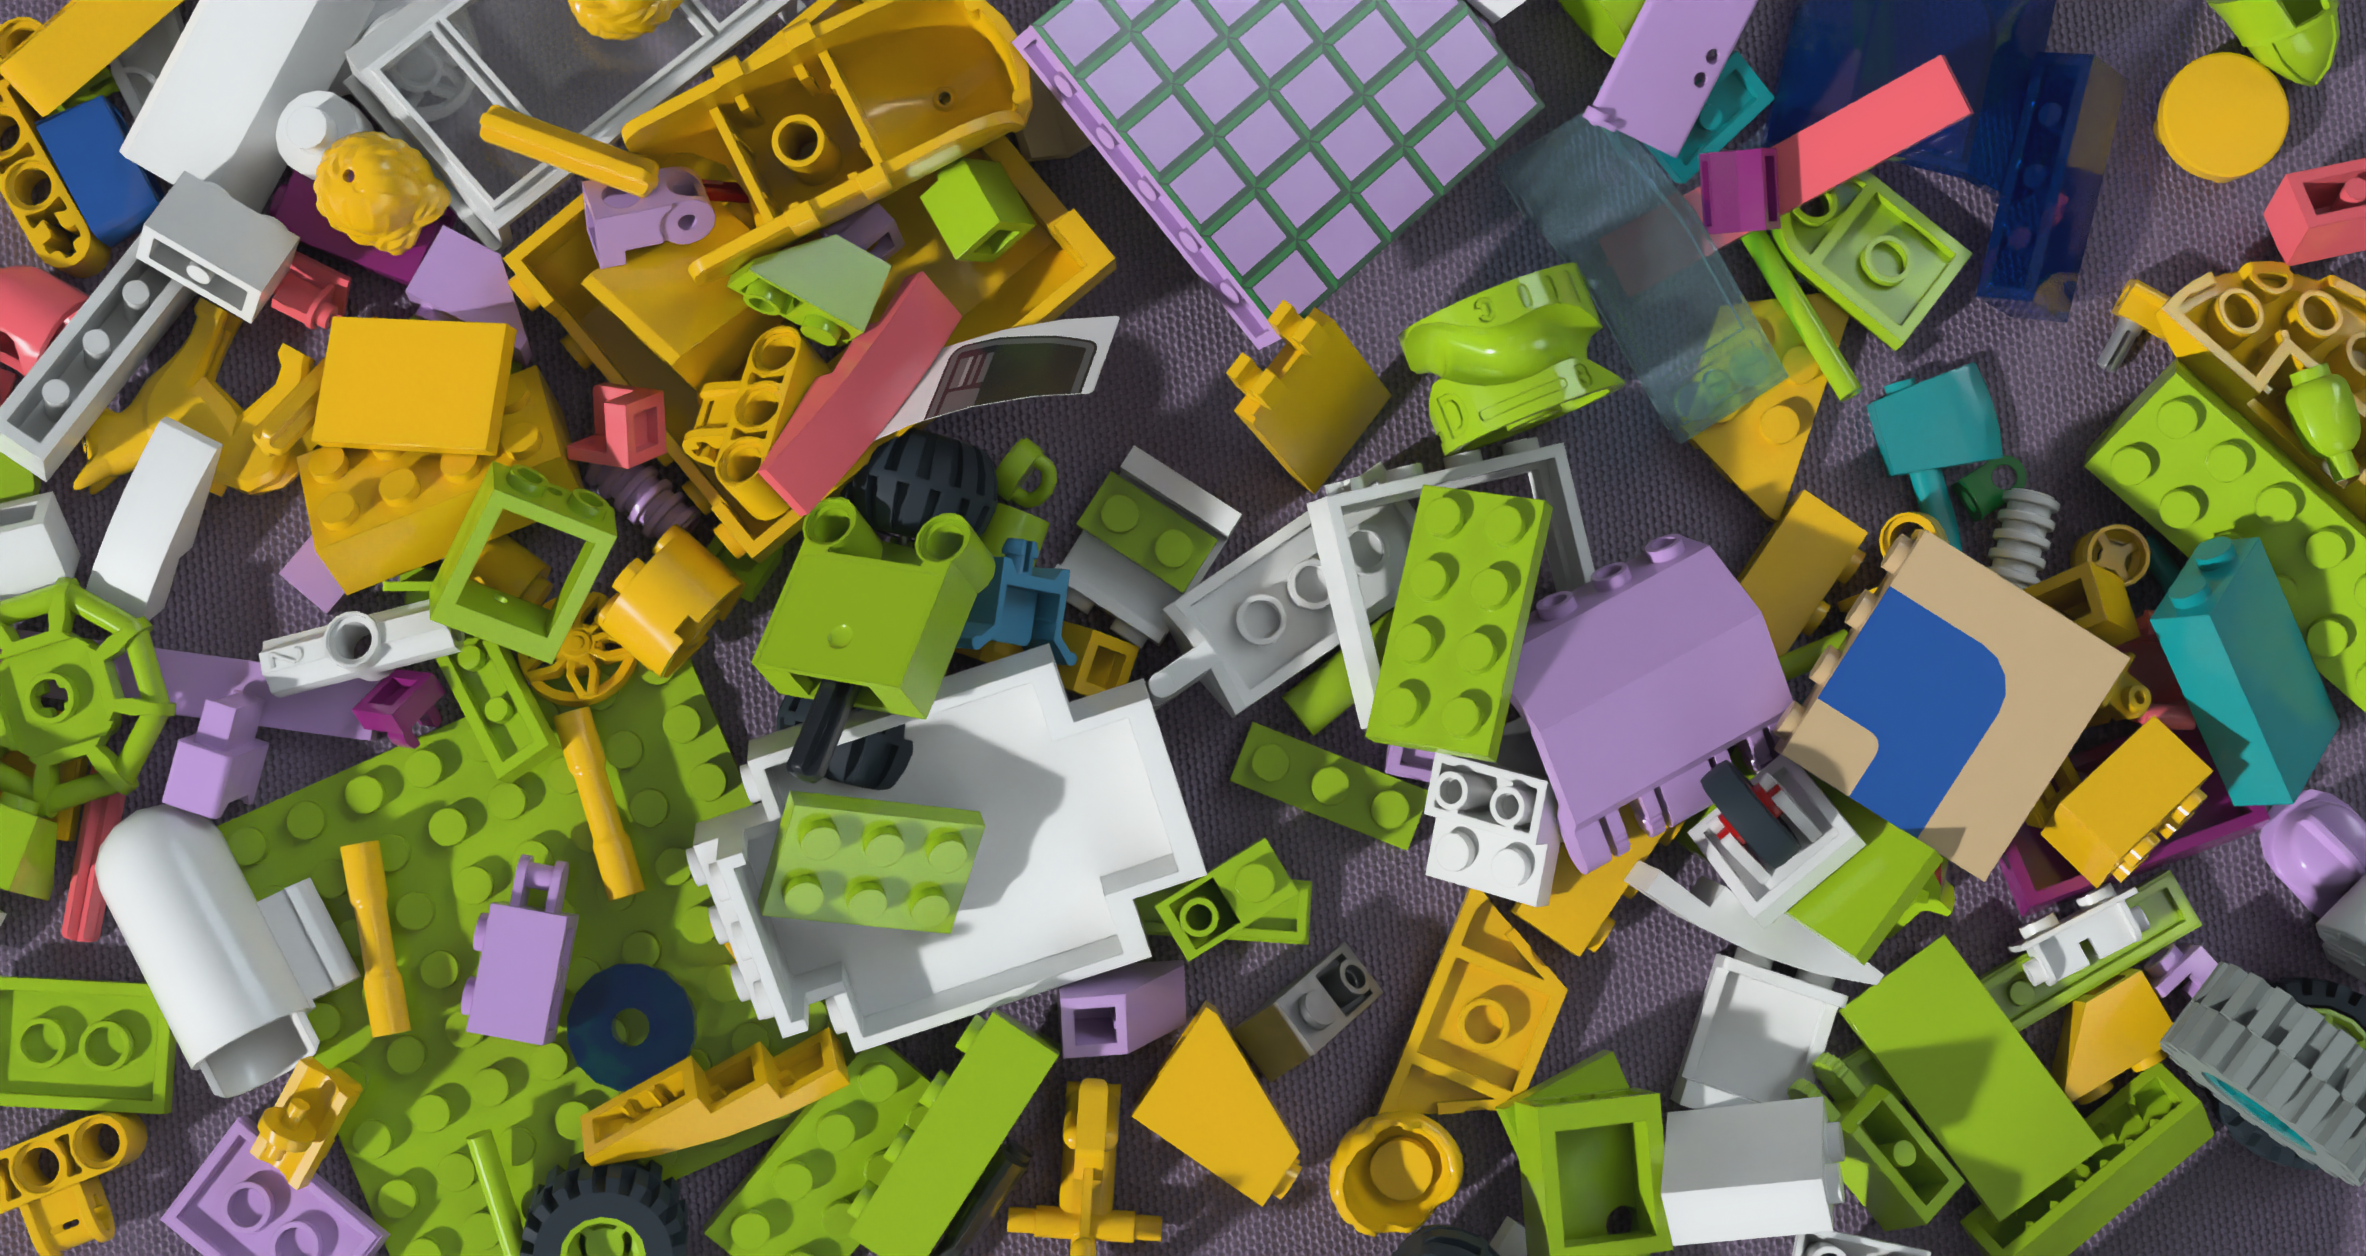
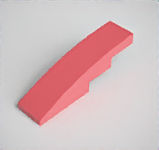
M923 271L906 276L878 322L868 324L864 333L852 340L832 373L814 379L757 472L799 516L809 514L861 457L925 375L963 317Z

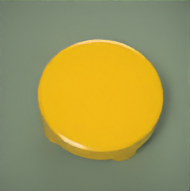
M2232 52L2212 53L2192 61L2178 71L2168 82L2158 104L2153 132L2156 140L2165 147L2171 158L2184 170L2197 177L2212 180L2216 183H2228L2258 170L2278 152L2288 131V101L2284 89L2275 75L2257 60Z

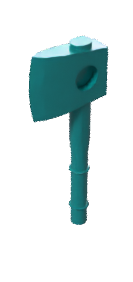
M1975 361L1917 384L1915 378H1910L1884 386L1886 396L1866 405L1887 478L1910 475L1920 512L1929 514L1938 520L1945 531L1949 544L1961 552L1963 551L1960 532L1941 469L2003 458L2001 432L1996 410L1986 382Z

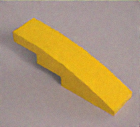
M828 1027L775 1057L769 1053L761 1041L706 1071L700 1067L692 1056H689L581 1115L584 1158L591 1167L658 1156L722 1139L790 1114L850 1085L842 1043Z

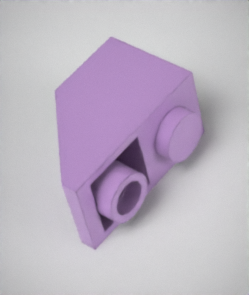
M443 225L405 290L413 309L417 310L414 317L417 320L507 323L517 330L512 359L525 366L530 362L533 356L513 290L507 283L509 278L501 254Z
M1184 961L1131 963L1057 987L1058 1028L1063 1059L1129 1054L1185 1025Z

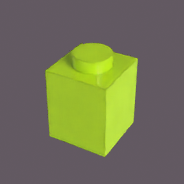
M968 157L959 158L944 166L937 174L938 181L920 196L956 260L993 263L1037 225L1002 164L996 161L970 159Z

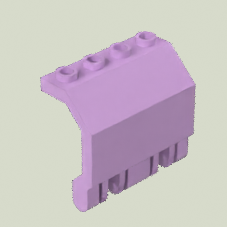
M1668 534L1652 540L1645 546V553L1626 563L1617 562L1599 568L1592 573L1590 582L1571 592L1561 591L1544 597L1536 604L1537 610L1529 614L1510 702L1531 731L1559 804L1556 818L1558 828L1571 860L1577 869L1585 875L1612 860L1611 854L1614 857H1619L1631 849L1625 826L1618 811L1620 807L1629 803L1639 827L1645 834L1653 838L1666 830L1665 825L1671 828L1714 804L1706 794L1700 781L1705 774L1722 761L1728 760L1730 763L1732 762L1727 751L1731 746L1737 744L1744 764L1752 772V775L1758 774L1780 755V753L1774 750L1780 738L1773 734V731L1784 711L1792 703L1793 698L1763 614L1710 545L1680 534Z

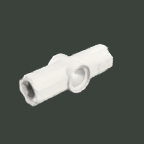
M429 599L369 615L358 611L342 613L326 626L263 641V648L259 653L262 675L269 685L271 694L281 698L356 678L366 681L382 680L388 677L396 668L462 652L465 634L462 631L430 620ZM371 634L372 641L369 650L362 657L354 659V648L357 642L362 637Z

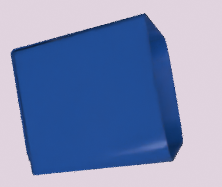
M100 95L92 100L35 122L39 134L85 221L97 239L112 248L141 232L144 223L166 195L153 173L125 158L119 152L130 131L120 110L106 97Z

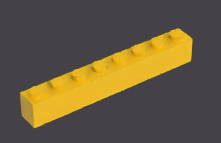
M1805 489L1791 497L1783 509L1780 521L1772 525L1736 578L1761 610L1778 657L1788 652L1801 632L1809 637L1817 629L1830 609V605L1823 601L1836 580L1842 584L1847 583L1866 556V553L1858 547L1868 532ZM1629 803L1620 807L1618 811L1631 844V849L1619 857H1614L1611 854L1612 860L1585 875L1577 869L1571 860L1565 843L1560 842L1549 905L1534 907L1515 902L1510 912L1572 955L1580 957L1586 947L1592 952H1596L1615 925L1616 921L1608 916L1622 895L1632 899L1638 892L1637 889L1624 882L1626 876L1638 860L1645 862L1658 842L1665 847L1668 846L1686 820L1671 828L1665 825L1666 830L1652 838L1639 827Z

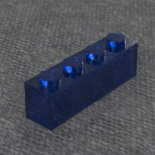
M2036 52L1976 292V297L2009 317L2063 323L2068 321L2127 79L2095 54Z

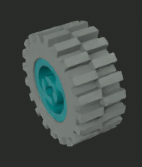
M2220 962L2160 1040V1047L2170 1055L2169 1057L2178 1066L2187 1070V1074L2197 1083L2207 1087L2212 1091V1095L2239 1112L2240 1116L2254 1126L2257 1125L2267 1132L2272 1139L2284 1147L2288 1146L2312 1165L2317 1164L2331 1176L2339 1177L2350 1185L2361 1186L2366 1180V1050L2356 1044L2357 1040L2342 1029H2336L2325 1021L2324 1016L2309 1006L2306 1008L2296 1002L2289 993L2279 987H2271L2263 978L2252 972L2247 974L2239 966Z

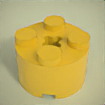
M678 524L671 526L657 541L652 549L654 556L647 564L641 559L635 558L625 567L612 585L619 593L612 596L594 618V622L661 679L663 676L667 678L674 674L709 639L706 633L712 628L717 619H720L722 622L726 619L740 600L747 586L733 570Z

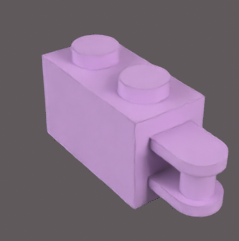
M522 854L517 865L510 902H492L489 913L482 912L480 914L473 939L474 950L481 951L477 977H468L461 1000V1013L469 1015L466 1032L542 1046L555 1041L579 919L578 914L561 912L569 873L568 862L557 860L555 866L534 863V856ZM530 888L548 891L545 908L527 905Z

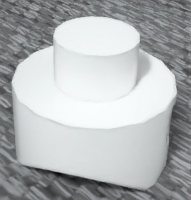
M315 90L300 94L287 104L278 118L275 136L278 152L286 164L299 173L315 180L316 169L322 161V155L326 149L331 147L333 142L338 138L355 132L374 131V128L361 110L333 92ZM353 171L348 175L349 181L355 177Z

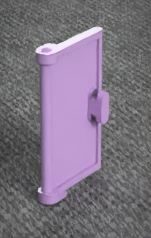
M1645 0L1592 106H1587L1582 117L1586 118L1593 126L1599 125L1612 132L1618 130L1677 158L1759 0ZM1711 49L1715 50L1714 57L1711 56ZM1698 78L1702 80L1699 84H1694Z

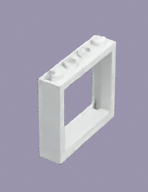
M1537 437L1525 438L1501 445L1504 456L1484 461L1480 449L1463 452L1443 458L1444 470L1424 474L1422 463L1406 465L1384 471L1386 483L1366 488L1364 487L1362 476L1349 478L1344 481L1324 485L1327 496L1307 503L1361 729H1366L1368 726L1380 674V666L1343 515L1420 498L1423 485L1459 489L1528 473L1533 498L1545 500L1553 507L1545 547L1556 592H1571L1590 582V577L1595 570L1564 442L1540 448Z

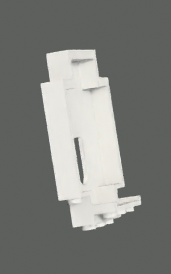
M1049 643L943 677L926 720L863 709L857 712L858 708L851 710L837 746L905 724L904 739L913 741V754L906 770L896 784L887 790L861 788L829 780L825 777L812 784L789 774L786 764L804 723L749 740L747 764L740 766L741 778L750 802H762L696 823L693 847L686 849L688 864L695 883L698 887L708 884L715 903L714 906L708 908L715 937L720 945L729 942L737 963L730 965V971L734 987L741 1002L751 999L759 1020L775 1017L782 1038L808 1031L809 1004L826 999L829 1017L836 1034L847 1032L855 1053L1152 957L1147 933L1135 898L1207 875L1144 678L1069 702ZM789 791L980 811L985 823V829L951 934L762 916L757 900Z

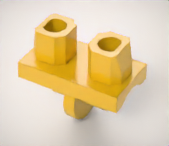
M312 1056L300 1059L275 1106L266 1109L259 1119L257 1128L260 1133L250 1153L257 1159L279 1169L286 1177L288 1184L296 1190L308 1186L320 1163L326 1158L335 1141L334 1138L347 1114L358 1100L363 1090L361 1084L338 1067L327 1069Z

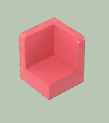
M607 382L595 385L593 387L595 434L567 445V459L626 469L666 454L664 391Z

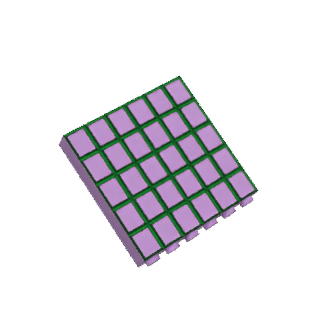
M1061 0L1011 42L1258 350L1281 339L1267 319L1282 300L1293 305L1297 310L1296 312L1305 319L1314 307L1318 308L1546 106L1535 93L1534 84L1528 74L1511 62L1497 44L1495 33L1490 25L1482 18L1476 16L1464 0Z

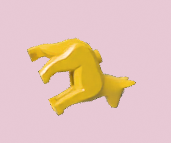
M200 297L194 307L197 319L191 334L177 353L145 381L137 396L125 410L116 412L106 407L82 437L84 453L89 461L74 481V490H82L89 487L90 494L94 495L109 486L119 476L133 472L155 428L165 416L223 444L209 492L222 497L227 487H231L247 495L255 496L286 488L300 474L296 457L321 447L319 444L311 441L314 425L285 455L281 456L275 455L270 457L264 454L260 446L253 441L252 434L255 427L314 369L315 360L282 343L277 353L282 367L276 384L244 411L216 382L225 355L243 320Z

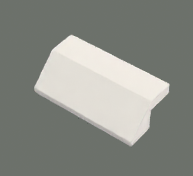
M199 0L119 152L125 158L173 185L184 170L202 181L213 182L225 189L233 199L261 214L287 166L278 152L275 134L278 118L287 104L300 94L315 90L328 92L346 59L345 52L353 46L376 2L374 0Z

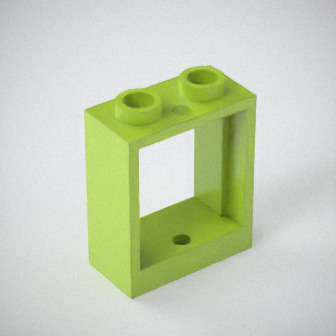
M492 461L429 589L430 620L552 664L617 538L614 508L609 506L601 496L592 491L577 488L572 492L549 483L541 473L524 465L508 467ZM503 509L586 540L551 610L468 579Z
M1633 1087L1514 1101L1527 1256H1651L1650 1253L1673 1250L1672 1238L1661 1197L1664 1135L1660 1093ZM1629 1123L1638 1231L1564 1240L1555 1132Z

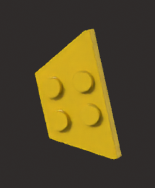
M1822 293L1807 294L1806 297L1839 348L1849 315ZM1777 298L1720 305L1715 309L1675 424V428L1695 449H1700L1712 461L1713 467L1730 484L1734 483L1759 508L1758 513L1765 520L1772 523L1780 521L1827 383L1826 377Z
M1472 888L1467 890L1381 1099L1377 1114L1411 1111L1420 1114L1437 1113L1441 1115L1477 1110L1497 1111L1496 1106L1523 1093L1529 1087L1568 989L1550 968L1542 962L1531 949V946L1510 925L1482 891Z

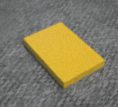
M333 316L311 441L322 447L497 456L517 330L507 323Z

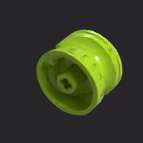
M1565 263L1535 271L1474 294L1421 319L1397 336L1410 370L1416 374L1433 373L1441 377L1432 384L1429 398V417L1436 435L1441 438V447L1445 457L1476 450L1523 433L1583 408L1625 386L1624 379L1589 360L1587 357V347L1591 337L1602 329L1603 326L1592 303L1589 291L1586 289L1585 281L1577 263Z

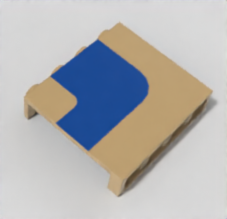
M1915 529L1910 538L1904 534L1899 535L1887 551L1880 566L1888 572L1874 594L1865 589L1851 607L1844 622L1852 628L1840 647L1836 649L1829 645L1816 661L1809 674V679L1816 682L1804 703L1801 705L1795 700L1792 701L1780 717L1773 731V734L1780 738L1774 750L1985 882L2125 668L2130 657L1928 530Z

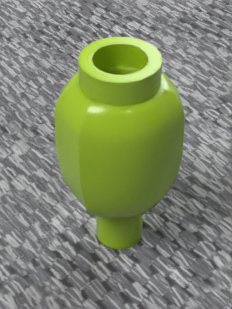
M2328 362L2289 375L2293 388L2286 395V408L2293 428L2303 447L2314 456L2321 459L2326 458L2334 483L2359 475L2360 472L2352 449L2355 448L2360 439L2361 424L2357 405L2348 382L2342 376L2332 374Z

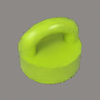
M1027 437L1025 439L1021 438L995 470L998 481L997 494L1006 501L1012 499L1018 505L1025 508L1042 505L1050 498L1055 489L1057 469L1054 463L1044 455L1045 451ZM1036 468L1041 472V482L1034 491L1027 492L1022 486Z

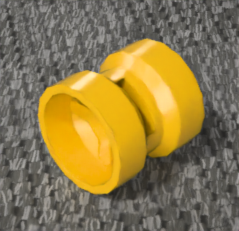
M2112 524L2081 536L2071 550L2070 566L2073 568L2090 561L2102 568L2108 569V571L2112 570L2110 572L2122 577L2126 587L2135 584L2145 575L2150 565L2151 551L2147 540L2138 530L2124 524Z

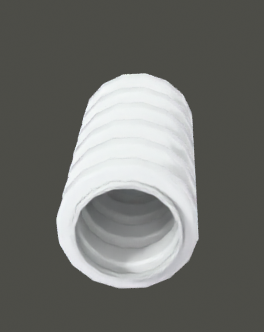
M2012 488L2011 490L2004 491L2002 500L2007 503V507L1998 512L1997 519L2002 522L2001 528H1996L1993 532L1992 538L1998 542L1996 547L1989 549L1987 557L1993 560L1992 566L1987 568L2023 590L2041 582L2036 577V573L2045 568L2046 561L2040 557L2042 552L2048 551L2051 542L2045 537L2046 533L2054 531L2056 523L2050 518L2051 514L2058 513L2060 503L2054 497L2045 493L2023 488Z

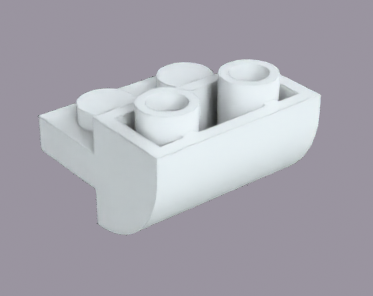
M1435 752L1424 814L1436 817L1425 875L1530 906H1548L1560 842H1564L1556 822L1559 804L1549 778L1478 759Z

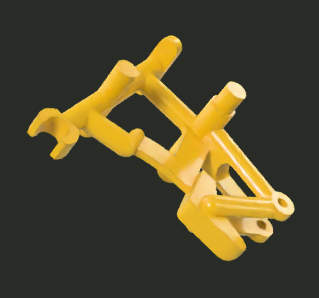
M1085 1078L1081 1084L1079 1081H1067L1059 1206L1036 1205V1208L1009 1206L1007 1232L1034 1234V1237L1071 1239L1070 1256H1096L1097 1241L1134 1243V1240L1161 1242L1162 1216L1135 1214V1211L1113 1210L1117 1143L1119 1140L1121 1084L1108 1083L1107 1085L1104 1079Z

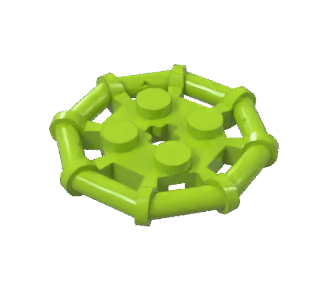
M59 577L53 585L0 601V649L2 650L0 654V660H2L0 664V760L8 750H18L29 756V761L37 764L32 779L0 761V791L40 803L38 817L52 819L57 815L58 811L116 793L127 796L139 787L137 777L167 719L169 716H175L176 703L170 702L150 636V632L154 627L145 616L137 618L80 587L78 580L70 577ZM48 613L49 631L24 639L20 638L14 628L15 623ZM75 615L83 617L113 635L106 638L101 645L92 639L80 637L72 632ZM126 652L128 653L141 697H124L114 660ZM51 680H56L58 687L65 688L68 695V701L64 703V711L59 715L54 707L44 708L41 703V696L50 692L48 682ZM122 714L130 716L140 715L119 756H117L106 744L110 736L119 730L122 723ZM87 756L97 773L61 783L59 764Z

